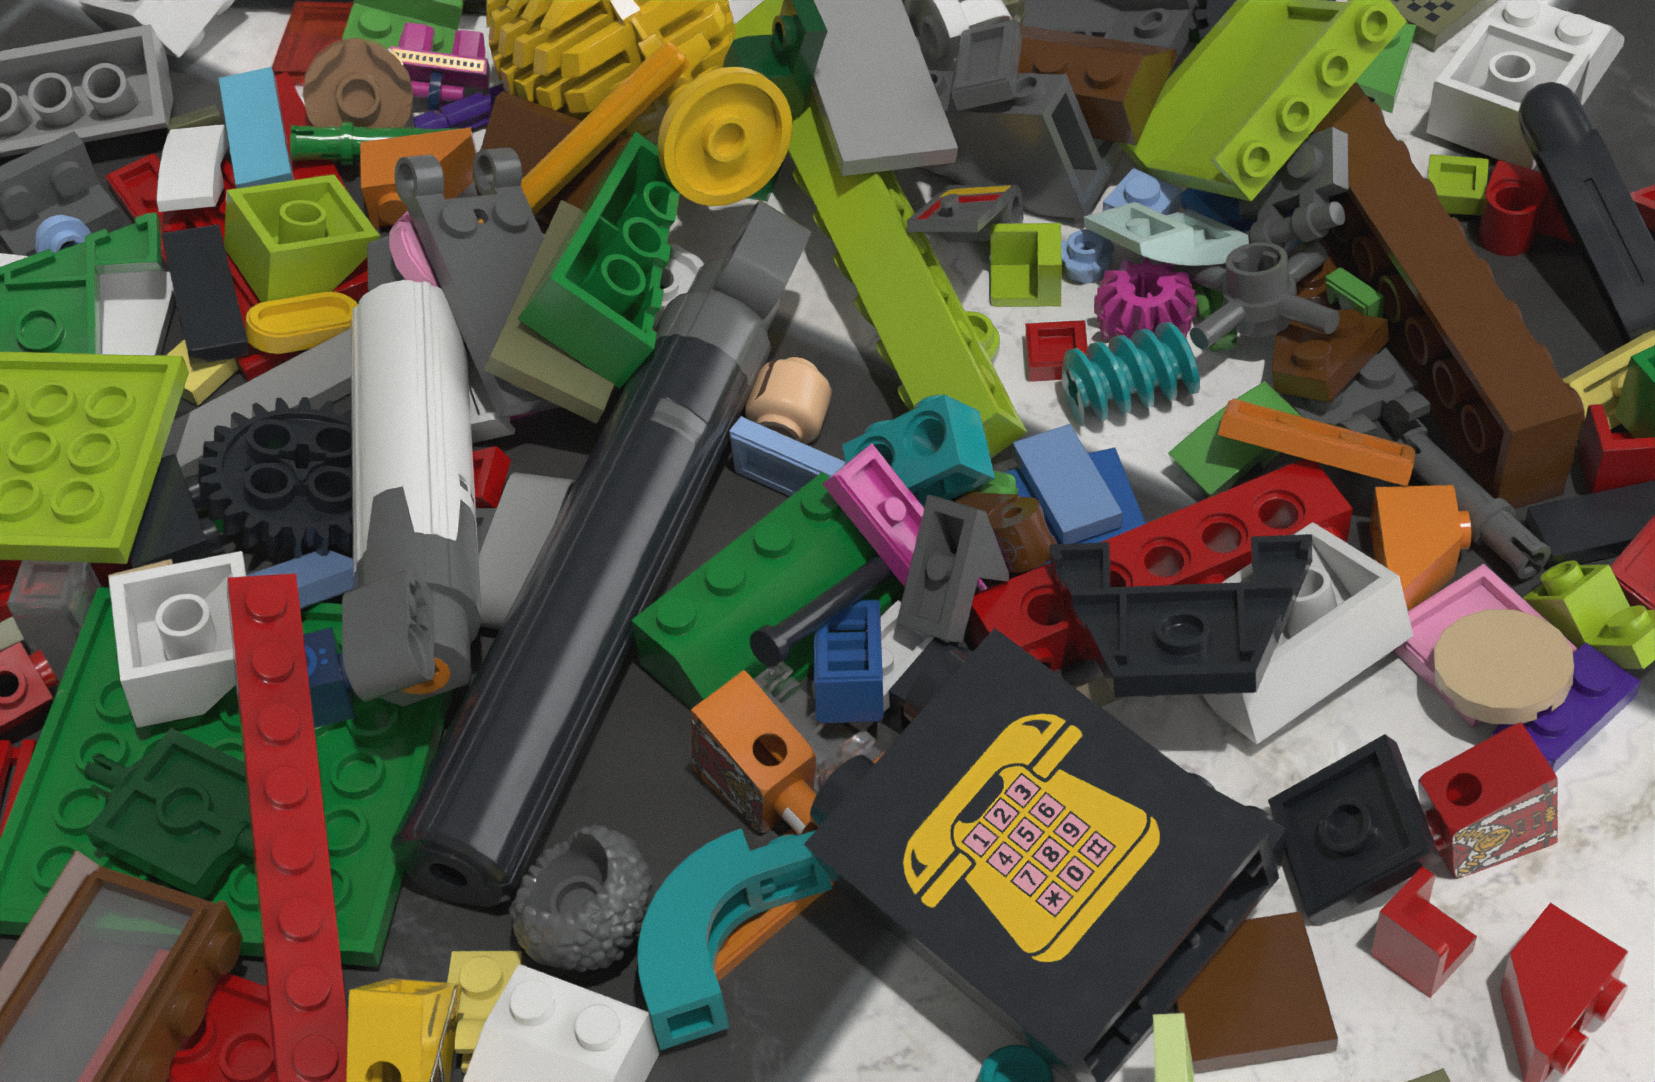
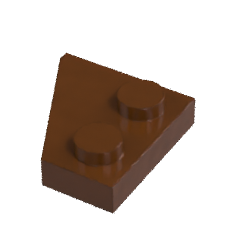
M1352 309L1336 310L1339 312L1340 321L1336 330L1331 334H1326L1292 321L1285 330L1277 333L1275 337L1271 370L1274 390L1279 393L1329 403L1389 341L1387 319L1362 315L1360 312Z

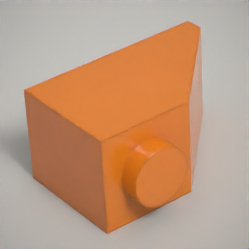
M471 127L360 142L361 190L371 224L374 228L394 226L396 221L408 210L406 204L399 198L395 186V167L401 157L435 156L443 172V196L445 199L456 198L474 182L473 162L477 150Z
M1454 485L1375 487L1369 523L1373 560L1400 576L1407 610L1409 611L1435 595L1455 576L1460 550H1468L1471 544L1469 512L1458 511Z

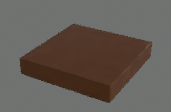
M1301 911L1244 920L1174 1004L1175 1013H1184L1194 1073L1333 1052L1337 1049L1338 1036Z

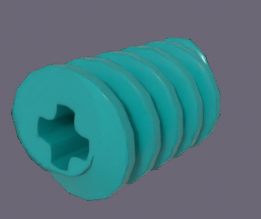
M1171 322L1158 324L1154 333L1148 329H1139L1134 332L1131 340L1125 335H1118L1112 337L1108 347L1102 342H1094L1089 344L1085 354L1076 348L1067 350L1063 356L1062 384L1064 395L1071 413L1080 426L1085 424V408L1089 406L1098 420L1104 421L1108 419V401L1114 400L1122 414H1128L1131 412V394L1134 393L1137 394L1144 407L1148 408L1154 405V388L1158 386L1168 401L1176 400L1177 381L1182 380L1190 394H1196L1200 391L1199 370L1190 344L1180 330Z

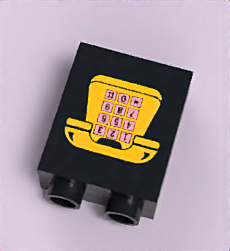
M994 628L968 658L957 650H949L936 657L920 673L910 688L904 703V715L911 723L876 763L865 755H857L845 761L828 777L818 791L810 810V819L819 828L804 845L838 889L1025 1046L1031 1047L1049 1062L1051 1067L1068 1082H1109L1154 1029L1153 1014H1166L1279 879L1269 834Z

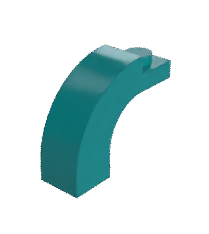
M740 828L718 837L693 852L675 868L658 889L642 923L638 943V970L646 1005L660 1050L730 1028L722 992L715 974V964L722 944L739 924L757 913L832 889L829 876L804 845L816 830L801 835H783L773 839L766 846L750 851L743 830Z

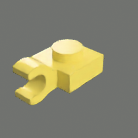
M452 951L447 983L461 984L455 1052L456 1054H463L462 1073L467 1072L483 1025L518 964L526 966L522 951Z

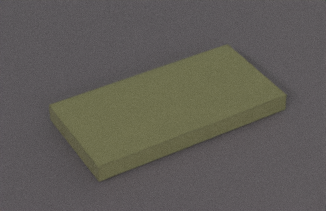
M561 200L484 370L597 423L605 409L614 384L517 319L581 209Z

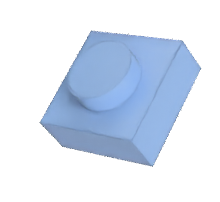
M1133 168L1103 201V211L1137 202L1164 215H1170L1181 207L1180 194L1182 189Z

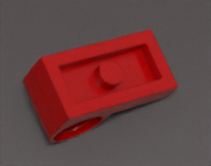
M1498 160L1486 188L1478 232L1480 244L1489 252L1509 257L1527 252L1534 244L1538 233L1574 243L1540 171Z

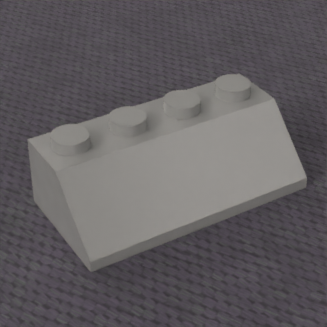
M151 24L0 51V157L31 152L73 131L83 142L166 128L169 125L173 94L167 54Z

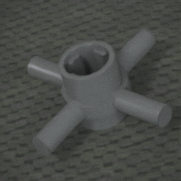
M1266 242L1250 243L1230 252L1225 262L1226 269L1217 265H1184L1183 272L1189 274V281L1223 295L1224 306L1190 330L1192 342L1196 347L1206 349L1233 329L1242 335L1250 337L1271 336L1285 330L1292 321L1326 334L1333 333L1340 321L1339 312L1297 296L1296 283L1327 261L1328 254L1326 249L1320 243L1312 242L1288 259L1285 250L1276 244Z

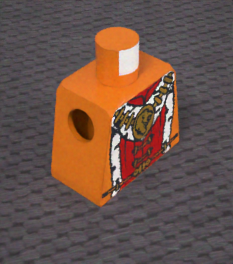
M743 670L691 709L692 770L757 832H768L783 819L798 835L817 830L819 827L810 819L811 806L817 795L814 792L816 754L808 742L752 677Z

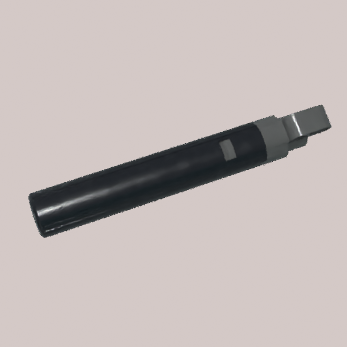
M761 200L755 204L747 216L726 257L709 260L702 265L688 292L679 294L667 304L654 329L657 332L654 350L630 376L393 835L390 848L396 861L406 870L408 876L414 882L435 895L451 902L467 903L482 907L498 906L511 899L635 637L631 620L651 605L730 439L729 430L740 418L758 374L768 359L771 345L767 332L779 308V298L808 242L811 230Z

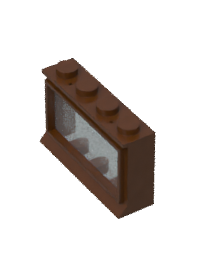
M75 850L0 967V1082H166L171 1061L184 1039L194 1034L200 1026L209 996L221 976L228 974L233 969L240 955L243 936L227 903L219 900L216 904L99 866Z

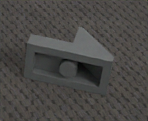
M927 495L896 624L945 641L963 642L978 578L1009 581V572L986 511Z

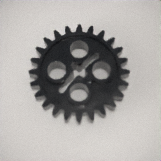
M307 397L301 398L298 408H289L282 398H276L274 411L268 412L260 404L254 403L252 404V418L249 419L242 414L233 412L231 414L230 428L216 425L214 427V441H204L203 459H199L198 472L200 501L202 503H209V519H224L223 534L226 536L244 531L245 548H250L261 540L268 542V556L274 557L282 546L291 547L294 559L301 558L305 548L312 547L317 554L327 556L328 545L336 544L346 553L352 552L351 409L339 416L333 414V401L328 400L322 405L320 410L311 409Z

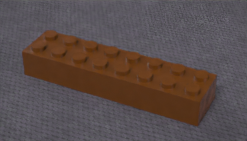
M1355 82L1309 134L1312 135L1331 127L1348 134L1349 190L1329 197V203L1338 202L1343 207L1345 221L1342 225L1330 228L1327 235L1319 238L1318 241L1326 249L1327 254L1335 253L1337 268H1343L1384 296L1383 318L1388 321L1389 341L1385 346L1420 383L1419 393L1430 403L1429 415L1466 473L1494 499L1503 498L1514 510L1563 495L1570 466L1574 463V450L1580 425L1585 419L1584 405L1580 395L1574 388H1568L1553 366L1548 349L1544 344L1537 343L1523 323L1519 307L1514 301L1506 299L1494 281L1488 262L1483 258L1477 257L1466 241L1460 222L1448 215L1438 200L1436 189L1431 180L1422 177L1411 161L1406 144L1402 140H1397L1386 125L1379 105L1375 102L1371 103L1359 84Z

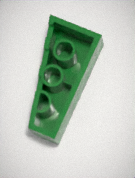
M636 131L603 172L517 318L619 389L655 347L657 332L653 331L655 315L661 310L664 290L660 289L662 271L669 262L671 245L667 244L669 229L676 219L680 192L673 187L662 171L658 157V147Z

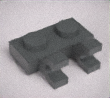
M1385 347L1381 348L1329 403L1280 393V396L1304 418L1371 436H1376L1377 426L1372 421L1382 417L1391 427L1397 439H1401L1408 446L1414 444L1405 436V433L1416 428H1420L1426 434L1428 431L1418 420V417L1430 413V403L1419 393L1420 383Z

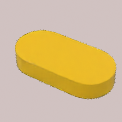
M320 292L262 302L253 306L247 312L245 329L247 340L256 349L274 354L311 349L350 329L352 310L354 307H357L358 303L349 296L337 292Z

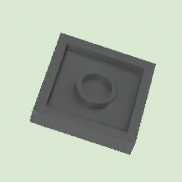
M75 131L0 166V241L9 254L22 256L37 254L35 250L36 231L43 221L55 215H66L81 220L89 228L91 234L103 229L110 231L124 224L118 206L100 185L85 145ZM70 241L65 242L60 249L65 247Z

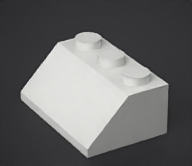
M1314 522L1294 534H1312V563L1257 693L1203 694V697L1215 714L1255 744L1269 737L1413 637L1400 576ZM1252 563L1222 583L1252 582Z

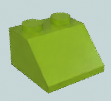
M335 174L226 191L224 247L261 303L320 292H332L368 257V243L380 238L379 233Z

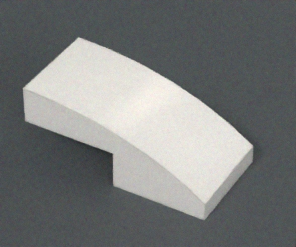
M225 124L170 130L163 148L157 187L159 212L214 207L224 188L220 164L229 146Z

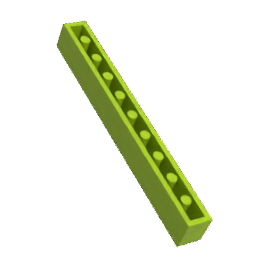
M784 0L762 1L735 23L736 36L734 39L745 36L772 34L773 20L776 16L780 15ZM810 87L801 116L792 117V136L787 155L793 158L797 169L792 172L795 181L802 191L813 199L817 210L813 212L816 224L829 239L833 240L838 250L833 255L837 267L849 281L854 283L859 293L854 298L858 310L876 328L881 338L876 342L877 350L884 361L893 370L897 371L903 383L898 387V392L910 411L914 410L915 405L922 399L944 394L979 410L991 459L1028 432L924 232H908L907 220L915 213L893 170L841 176Z

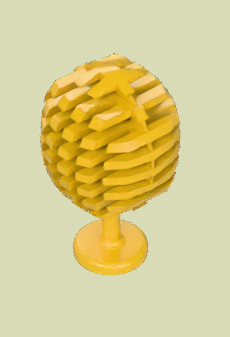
M486 0L487 28L490 27L488 35L489 47L500 81L503 79L505 92L581 121L661 44L666 41L675 44L690 62L688 69L619 135L631 138L636 131L658 147L659 162L667 180L687 199L707 206H723L739 202L760 190L781 166L787 154L792 136L791 110L782 91L764 75L748 68H722L725 56L736 36L734 18L728 0Z

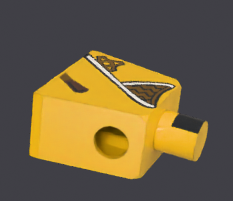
M390 978L350 989L347 1082H450L461 984Z

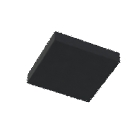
M1386 734L1268 799L1274 820L1277 824L1286 828L1284 850L1306 916L1319 926L1411 878L1422 866L1428 869L1442 861L1398 744Z

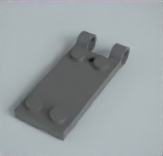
M510 147L479 150L473 162V175L477 189L482 195L445 199L443 196L444 177L441 165L435 156L401 157L396 163L394 174L398 196L407 206L497 417L502 418L563 408L484 370L544 238L521 188L522 168L517 153ZM477 219H482L484 223H478Z

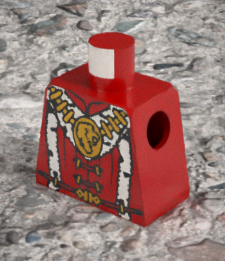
M1522 722L1508 727L1427 771L1418 780L1420 805L1438 852L1454 877L1463 878L1558 843V777Z

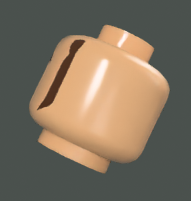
M791 357L768 362L761 368L746 403L745 417L752 422L807 445L820 434L830 405L832 389L827 379L817 370L816 366L806 359Z

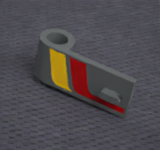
M947 185L907 220L908 232H943L947 242H991L990 229L993 224L1023 223L1021 189L1018 185Z

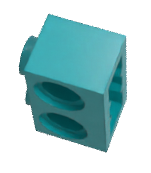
M945 394L924 398L915 405L914 410L893 420L876 422L868 426L863 435L842 445L847 463L872 443L923 508H925L927 495L951 500L995 479L979 410Z

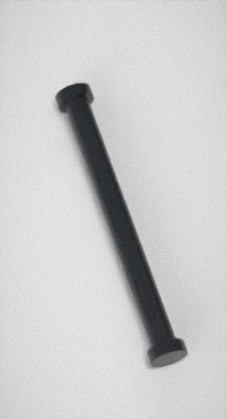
M962 495L957 496L951 499L950 501L956 502ZM879 554L774 627L763 625L754 631L749 639L754 656L767 667L777 666L787 659L789 648L895 574Z

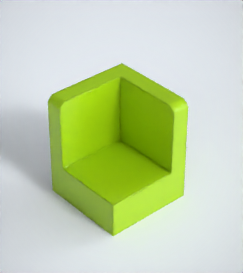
M1061 223L993 224L990 229L991 305L994 307L1061 306Z

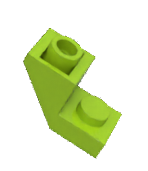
M1573 560L1562 562L1545 571L1540 577L1542 584L1522 598L1551 625L1559 629L1577 650L1584 643H1588L1624 669H1644L1655 660V610H1646L1641 605L1630 607L1609 564L1578 565L1577 561Z

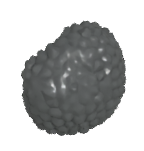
M602 825L584 826L574 834H571L566 841L558 842L553 848L544 850L543 856L536 859V866L532 865L529 867V875L526 874L522 877L520 889L517 890L516 898L509 908L517 941L535 962L583 972L587 968L590 970H596L599 967L607 968L613 961L621 960L624 957L625 951L632 947L633 940L640 937L642 923L653 896L651 889L653 880L649 875V865L643 861V856L638 851V845L635 841L618 831L608 830V828Z

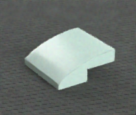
M1133 202L1084 217L1086 229L1140 255L1171 264L1190 266L1222 264L1226 262V258L1232 250L1249 244L1248 234L1190 209L1164 215L1137 202Z

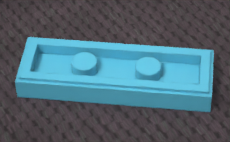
M272 66L219 78L236 188L294 180L278 88Z

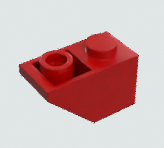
M1552 903L1548 904L1510 952L1500 987L1524 1082H1545L1554 1069L1566 1075L1582 1054L1589 1040V1037L1582 1033L1593 1017L1605 1023L1614 1013L1628 989V985L1619 980L1629 951Z

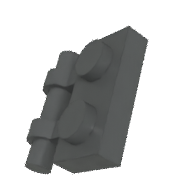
M1331 127L1309 135L1252 201L1239 199V216L1255 222L1249 231L1243 232L1248 234L1249 244L1266 242L1276 244L1284 249L1286 243L1297 239L1310 242L1327 235L1330 228L1344 223L1345 213L1343 207L1338 202L1329 203V197L1349 190L1348 134ZM1295 209L1293 215L1287 217V211Z

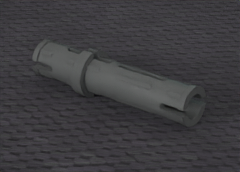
M1420 428L1412 429L1405 433V436L1415 445L1413 447L1415 451L1419 453H1415L1411 474L1424 486L1454 485L1458 511L1469 512L1471 539L1477 545H1488L1521 579H1527L1537 573L1527 563L1529 559L1522 552H1525L1543 568L1550 558L1551 548L1536 538L1514 518L1515 510L1503 498L1494 499L1489 495L1487 491L1433 443ZM1401 439L1397 441V443L1406 445Z

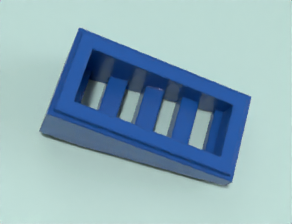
M856 601L814 631L816 719L821 723L877 722L884 716L880 601ZM867 629H868V632H835V633H828V631H835V630H867Z

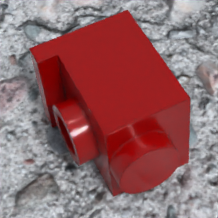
M21 642L0 652V677L3 675H13L19 680V687L13 695L0 697V736L50 709L54 698L48 689L60 683L41 649L28 655Z

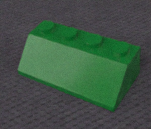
M824 472L820 473L631 620L641 667L688 708H694L743 670L752 677L773 703L777 702L814 671V632L789 648L787 659L775 667H767L757 660L751 650L749 639L751 634L763 625L774 627L878 555L822 483L830 478ZM893 575L858 601H880L881 617L898 600H902L905 587ZM835 630L828 631V633L862 632L864 630Z

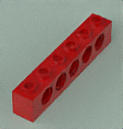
M1302 459L1100 543H1110L1111 587L1222 583L1251 564L1252 536L1294 535L1314 522L1348 543L1353 508L1317 462ZM1051 563L974 594L968 618V637L975 648L996 628L1053 672L1084 659H1095L1051 572Z

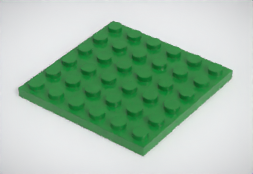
M97 587L0 838V934L21 936L75 850L99 866L194 896L92 845L85 831L106 807L112 790L93 781H88L85 778L84 770L88 761L94 763L93 755L101 753L126 767L132 766L135 762L148 755L168 730L172 728L244 762L236 685L203 715L136 727L120 681L110 588ZM318 603L301 609L303 634L332 627L342 653V604ZM453 690L406 706L386 701L382 697L366 702L361 700L355 691H351L355 718L314 728L341 964L379 966L405 871L396 861L390 848L392 838L437 752ZM242 854L228 865L203 899L216 904L219 900L227 903L243 936L240 955L263 957L254 859ZM91 903L78 924L83 935V941L172 949L181 934V931L95 903Z

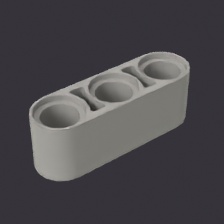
M518 472L510 475L478 556L482 611L481 627L500 630L576 482L575 480Z

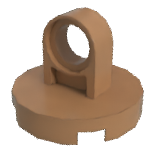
M354 37L333 42L316 54L305 72L303 99L308 119L314 127L341 126L342 122H353L354 127L403 128L411 116L414 92L408 69L395 52L377 41Z

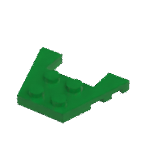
M147 213L134 218L136 223L109 233L107 229H103L86 235L85 242L53 253L51 249L1 266L0 352L101 354L99 277L101 274L162 271L161 222L157 213Z

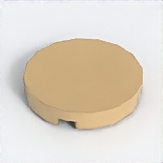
M1486 609L1463 616L1443 630L1434 647V684L1441 695L1442 691H1444L1453 700V707L1465 716L1490 724H1517L1519 722L1526 723L1536 720L1537 712L1546 710L1551 705L1553 711L1564 703L1573 684L1574 662L1572 647L1561 631L1539 616L1514 609Z

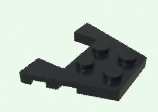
M1312 534L1252 536V582L1111 587L1109 542L1050 545L1051 572L1114 697L1257 693L1311 566Z

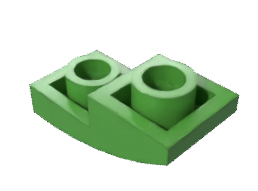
M1265 381L1236 398L1237 400L1301 416ZM1226 406L1207 419L1168 452L1171 461L1208 498L1228 490L1257 463L1264 468L1280 453L1279 451L1218 435Z

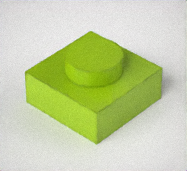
M1430 154L1427 178L1433 183L1438 200L1447 213L1482 216L1487 188L1489 159Z

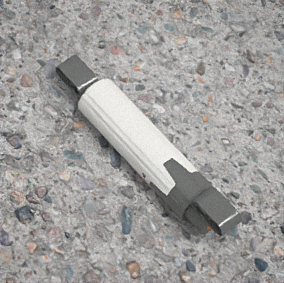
M389 235L368 243L369 292L363 295L357 307H354L352 310L353 589L343 594L342 646L343 662L347 677L353 690L361 700L369 702L382 697L386 701L406 706L469 683L471 674L470 645L477 637L479 627H481L482 611L467 345L443 290L430 285L428 282L405 280L396 268L389 249Z

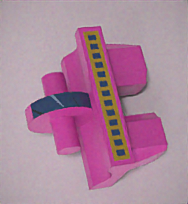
M407 22L404 25L398 47L390 46V50L397 54L408 69L414 92L413 97L428 99V111L434 110L435 115L441 113L440 107L443 106L444 101L454 102L464 98L465 87L482 90L490 88L491 71L488 59H486L483 33L469 30L455 31L452 54L433 52L434 28L425 24Z

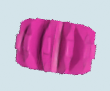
M1145 257L1141 264L1136 265L1123 259L1118 271H1105L1100 287L1097 289V295L1094 297V314L1097 315L1102 339L1111 340L1112 337L1125 335L1131 340L1136 330L1148 329L1154 333L1157 325L1164 322L1174 324L1183 336L1187 338L1197 309V298L1194 297L1195 290L1191 289L1192 284L1189 281V274L1186 272H1175L1171 263L1152 264L1148 257Z

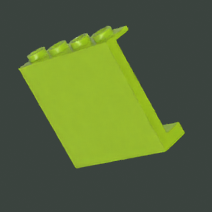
M1236 0L1165 82L1137 145L1119 142L1117 144L1148 175L1170 184L1252 201L1407 21L1390 0H1348L1347 2L1326 0Z

